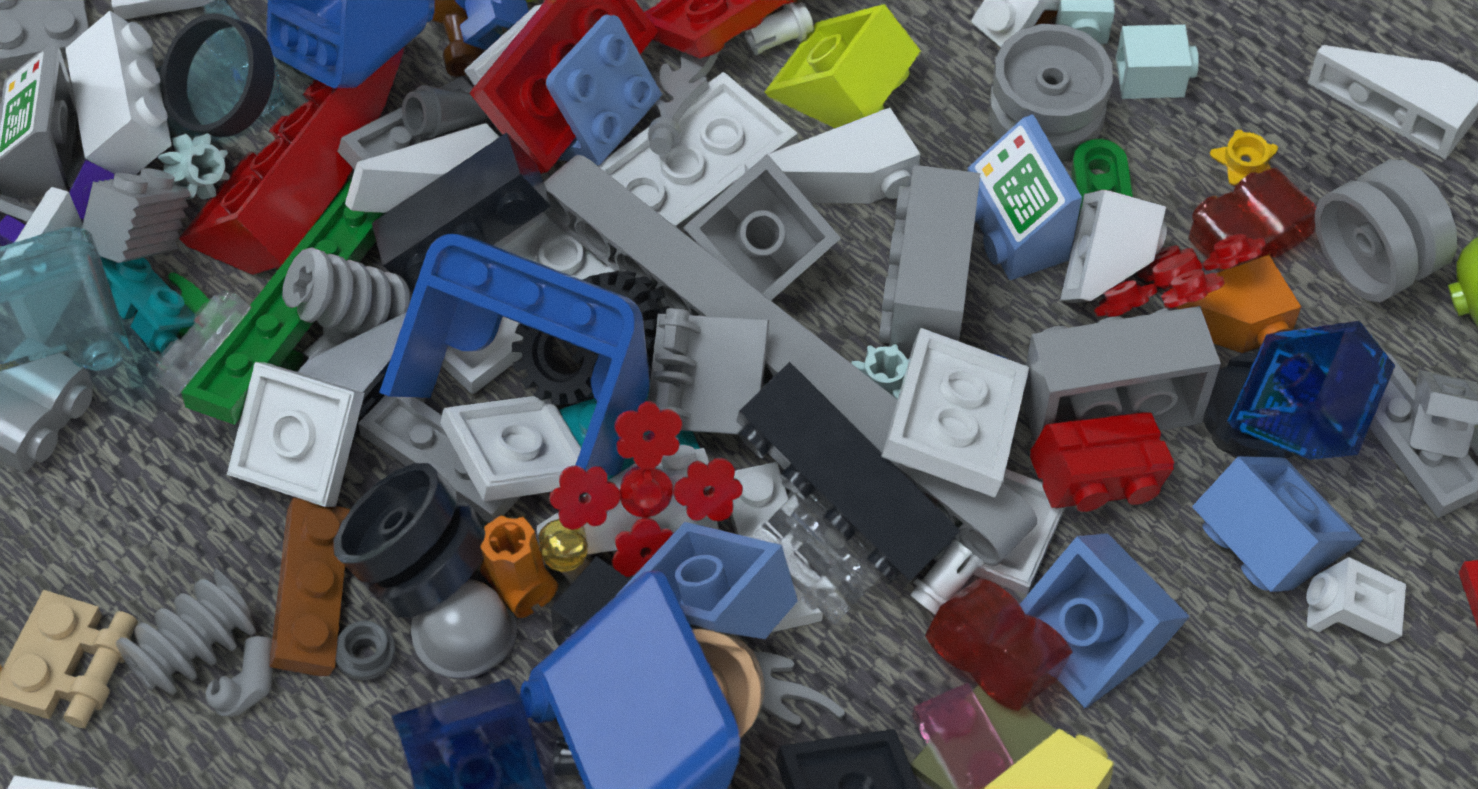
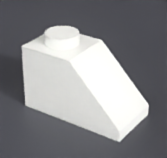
M1108 190L1085 194L1060 301L1068 303L1092 301L1153 262L1155 254L1160 252L1166 239L1167 226L1163 222L1166 207Z

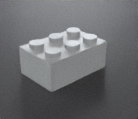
M913 165L911 186H899L895 228L892 233L889 269L883 296L879 342L888 343L889 347L893 344L898 345V350L905 355L906 359L910 358L913 344L920 328L959 341L981 173Z
M1201 307L1186 309L1164 308L1149 315L1125 319L1122 317H1109L1095 324L1071 328L1054 326L1041 333L1032 334L1026 366L1029 367L1022 403L1034 442H1036L1046 424L1141 412H1151L1159 430L1201 424L1221 364Z

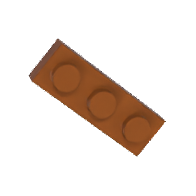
M293 498L290 502L286 515L269 667L315 676H330L334 670L345 565L334 555V539L342 521L351 509L338 506L324 507L298 498Z

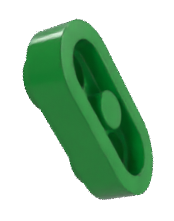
M1092 139L1082 143L1076 149L1071 176L1074 185L1082 196L1077 221H1079L1084 195L1087 193L1108 190L1133 197L1128 159L1124 150L1119 145L1105 139ZM1099 169L1105 173L1095 175L1090 170Z

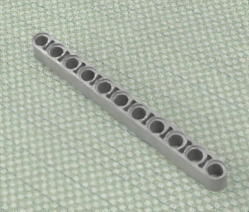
M581 155L574 156L544 181L552 206L544 211L545 215L614 271L637 272L635 278L646 276L653 281L649 286V290L660 289L665 296L657 301L659 307L669 306V308L687 310L689 315L769 320L762 388L784 366L791 362L883 453L898 399L588 158ZM890 460L960 530L954 539L969 549L973 555L980 558L984 564L997 566L1037 525V516L1029 503L1004 482H1002L996 497H992Z

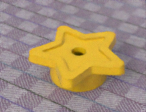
M1238 129L1234 132L1228 145L1212 149L1210 157L1227 167L1228 182L1232 186L1250 177L1271 183L1275 176L1268 162L1277 152L1278 146L1268 144L1264 138L1257 134L1243 132ZM1247 156L1251 159V161H1242L1241 157Z

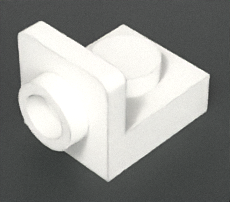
M1348 557L1313 577L1307 590V602L1309 604L1307 627L1320 632L1340 622L1387 644L1402 636L1406 584Z

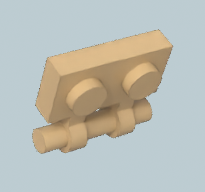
M43 590L0 672V704L50 720L59 700L64 699L70 701V704L63 719L75 727L86 728L94 710H101L110 694L107 684L118 662H125L116 646V641L121 637L130 640L138 620L126 612L117 611L108 629H101L99 631L96 630L102 614L98 606ZM83 653L93 654L94 657L85 675L73 677L72 675Z

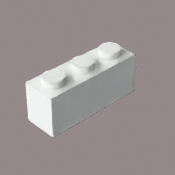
M109 11L65 49L85 159L114 174L121 172L136 175L172 145L167 124L168 115L161 96L160 77L155 67L151 37L139 24L135 22L128 23Z

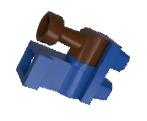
M434 0L435 10L432 21L443 24L450 43L443 51L446 72L453 77L467 75L464 70L504 34L502 26L510 29L529 12L526 0Z

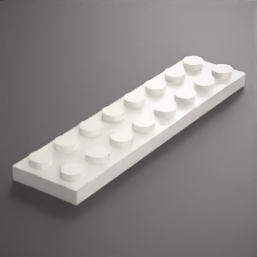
M724 72L708 83L710 88L696 99L681 117L678 123L682 130L679 143L668 154L658 155L650 149L648 127L606 158L600 165H597L683 233L685 231L682 228L744 174L746 162L797 143L798 133ZM544 212L493 245L581 280L592 275L614 271L552 222ZM502 317L495 339L489 346L480 351H461L448 346L442 367L472 395L510 367L513 362L518 361L522 357L520 352H511L512 342L523 339L522 336L514 333L520 323Z

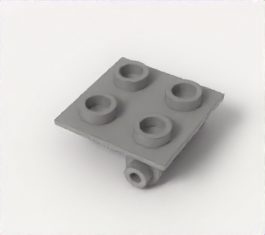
M675 308L666 309V314H658L648 401L656 403L660 410L672 409L676 411L682 420L681 431L738 435V432L742 429L736 422L739 410L763 386L770 321L763 319L689 315L687 310Z

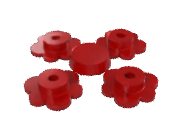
M1245 234L1227 237L1214 245L1215 251L1203 263L1200 262L1193 248L1180 250L1179 246L1176 245L1162 248L1158 254H1155L1153 262L1137 271L1139 278H1144L1145 282L1154 280L1155 284L1142 287L1137 285L1136 281H1126L1117 284L1104 293L1105 298L1099 302L1100 306L1094 310L1097 317L1104 315L1116 317L1130 311L1132 308L1142 306L1150 300L1149 297L1157 293L1156 286L1163 289H1172L1161 295L1166 308H1175L1187 302L1199 301L1205 298L1208 293L1214 292L1225 285L1222 276H1217V273L1205 275L1204 271L1201 270L1202 268L1206 271L1217 268L1227 269L1237 265L1239 262L1251 260L1262 253L1261 248L1266 245L1264 238L1253 240L1252 238H1247Z
M651 401L642 403L637 412H623L615 421V430L620 437L616 446L617 451L624 458L633 457L637 465L623 476L620 491L613 482L607 481V473L602 467L594 466L586 472L580 466H569L560 473V487L555 488L549 497L551 505L559 510L558 517L561 524L571 530L579 529L586 523L595 527L602 525L607 519L606 511L615 508L619 501H621L622 506L627 512L634 516L642 517L633 524L631 532H620L615 538V546L618 551L613 556L612 565L614 569L626 577L635 576L674 534L670 529L661 530L657 521L648 518L661 513L669 505L672 495H674L680 505L686 506V513L691 520L699 521L707 516L713 521H723L733 512L734 504L732 500L738 499L743 492L742 484L738 479L734 478L735 470L733 465L724 458L713 459L707 465L702 461L691 463L687 468L688 477L678 480L673 488L670 478L657 466L661 463L663 455L672 456L679 450L680 445L676 435L681 431L682 420L676 411L672 409L660 410L657 404ZM646 431H651L648 435H643ZM582 493H587L586 496L580 497Z

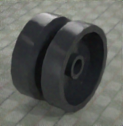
M413 463L386 476L355 503L342 521L334 539V555L360 582L369 583V591L395 617L412 618L432 610L450 598L472 576L484 558L480 546L485 539L484 526L488 523L465 500L456 498L455 488L437 469L429 463Z

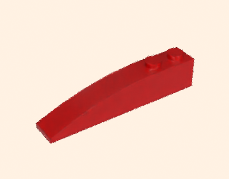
M404 48L356 88H331L315 80L303 93L309 102L299 106L288 117L282 116L270 128L269 132L276 139L257 155L253 151L246 154L229 174L230 178L225 180L217 189L216 196L210 198L178 239L191 249L252 275L273 268L278 270L327 209L329 203L339 192L352 171L353 167L337 152L341 139L379 119L390 93Z

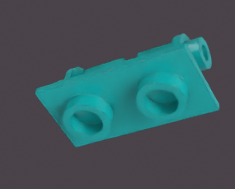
M93 256V263L101 270L95 279L98 285L97 293L123 319H130L138 310L130 327L146 343V346L151 351H159L164 355L171 353L179 344L177 333L180 328L200 325V319L184 304L183 298L167 286L151 269L150 263L145 258L118 263L102 256Z

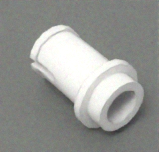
M802 2L796 5L794 3L784 5V10L764 17L763 22L759 26L746 30L745 32L748 34L745 35V38L754 54L758 55L762 51L795 38L798 42L806 40V34L813 32L812 18L807 7Z
M953 538L950 546L922 581L917 577L913 581L917 587L911 593V596L937 617L941 615L945 608L951 612L954 607L949 603L976 569L981 567L984 562Z

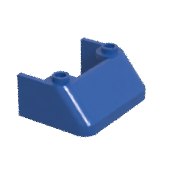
M268 0L267 41L275 58L331 88H356L424 30L427 22H430L434 16L435 3L434 0Z
M447 234L436 239L426 253L379 393L389 397L431 398L448 346L468 352L483 350L495 339L502 317L508 318L599 354L591 376V389L597 404L575 466L584 468L586 472L591 467L599 466L606 471L607 476L619 474L625 458L620 456L616 446L620 437L615 430V421L625 411L637 412L639 406L645 402L650 386L644 323L639 307L631 299L475 238L458 234Z

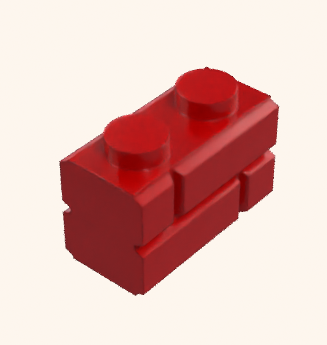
M1151 412L1046 424L1030 450V460L1038 478L1043 479L1042 487L1051 508L1055 509L1076 506L1078 511L1088 512L1100 508L1108 501L1127 499L1131 505L1143 504L1152 500L1160 493L1162 485L1174 470V460L1165 441L1160 440L1161 432Z

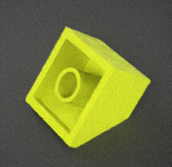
M885 4L816 22L813 26V32L807 34L806 40L801 42L764 93L769 98L833 128H838L884 110V102L894 89L906 81L910 74L908 69L921 50Z

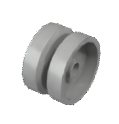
M1039 24L1021 29L1004 41L995 59L993 86L991 87L989 99V124L997 140L1023 117L1029 115L1035 116L1060 161L1074 158L1076 149L1082 143L1098 139L1103 129L1106 103L1109 100L1113 82L1112 62L1104 47L1086 32L1066 25Z
M1389 159L1358 177L1357 181H1349L1319 199L1314 213L1316 234L1322 252L1330 266L1357 295L1368 301L1381 303L1413 285L1415 280H1421L1451 263L1457 250V229L1450 207L1438 187L1427 175L1405 160Z

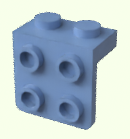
M615 15L602 16L547 76V89L576 136L558 160L569 161L574 156L581 155L596 165H600L662 96L660 89L621 20Z

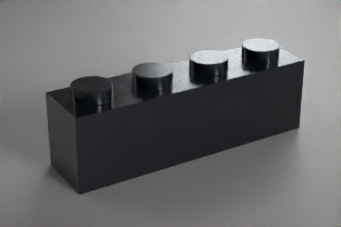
M791 362L784 366L739 410L736 422L742 427L738 432L741 440L760 458H763L768 453L784 469L780 477L798 497L805 500L811 495L827 511L822 516L825 524L845 542H848L853 537L869 553L864 559L865 563L886 584L890 585L896 580L904 588L960 532L889 459L881 457L882 452Z

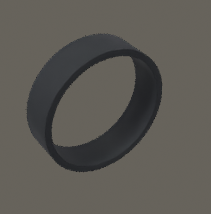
M211 13L193 19L175 36L164 58L161 72V91L169 114L181 126L203 134L208 133L213 137H230L244 131L260 116L272 92L275 65L271 47L259 29L230 16ZM235 27L241 34L248 52L249 68L244 90L238 102L229 113L216 122L202 125L193 114L188 100L187 81L191 63L201 45L211 35L224 28Z

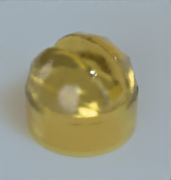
M559 519L547 523L539 533L538 541L541 556L551 569L567 572L583 564L588 553V541L584 527L575 530L567 529L561 524Z

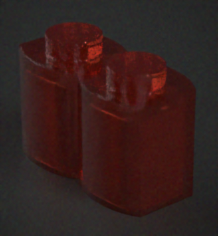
M1277 167L1265 170L1259 174L1252 172L1240 180L1233 192L1218 198L1210 196L1197 206L1192 215L1193 222L1188 240L1208 259L1210 254L1215 251L1214 245L1227 237L1245 234L1247 238H1252L1253 240L1264 238L1266 245L1261 248L1262 253L1251 260L1239 262L1233 267L1268 255L1272 259L1289 251L1313 234L1315 229L1314 213L1317 206ZM1217 268L1220 272H1221V271H1224V270H1227V269Z
M978 578L943 603L925 634L929 644L946 662L962 671L971 673L975 681L988 696L1002 706L1015 711L1021 710L1056 682L1073 653L1065 639L1053 627L1036 617L1025 615L1023 609L1012 595L999 585L982 578Z

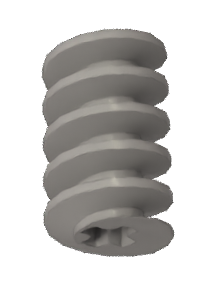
M308 248L302 250L290 265L283 284L282 298L286 306L290 308L297 307V313L301 320L310 323L318 320L321 326L330 329L337 326L341 332L347 334L356 332L357 335H360L406 313L410 303V291L400 275L390 272L384 273L378 268L365 267L362 263L352 260L346 261L343 257L333 254L327 255L324 251Z
M215 568L213 572L216 585L206 579H200L195 583L194 591L197 600L183 593L175 598L174 603L177 615L165 608H160L156 611L154 616L158 630L147 623L141 622L134 629L138 645L123 637L116 641V646L124 661L148 690L152 691L153 688L158 686L173 696L177 693L172 676L173 673L178 671L191 681L197 678L192 662L193 658L197 656L213 666L217 663L212 644L216 641L231 652L236 649L232 629L237 627L250 637L256 634L251 619V612L233 584L218 569Z

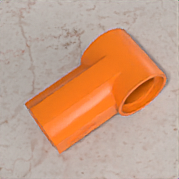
M500 515L484 526L486 534L480 546L484 561L481 565L480 573L517 618L528 617L534 613L531 607L536 604L543 607L550 602L558 590V583L544 566L535 531L523 517L512 519L506 518L503 515Z

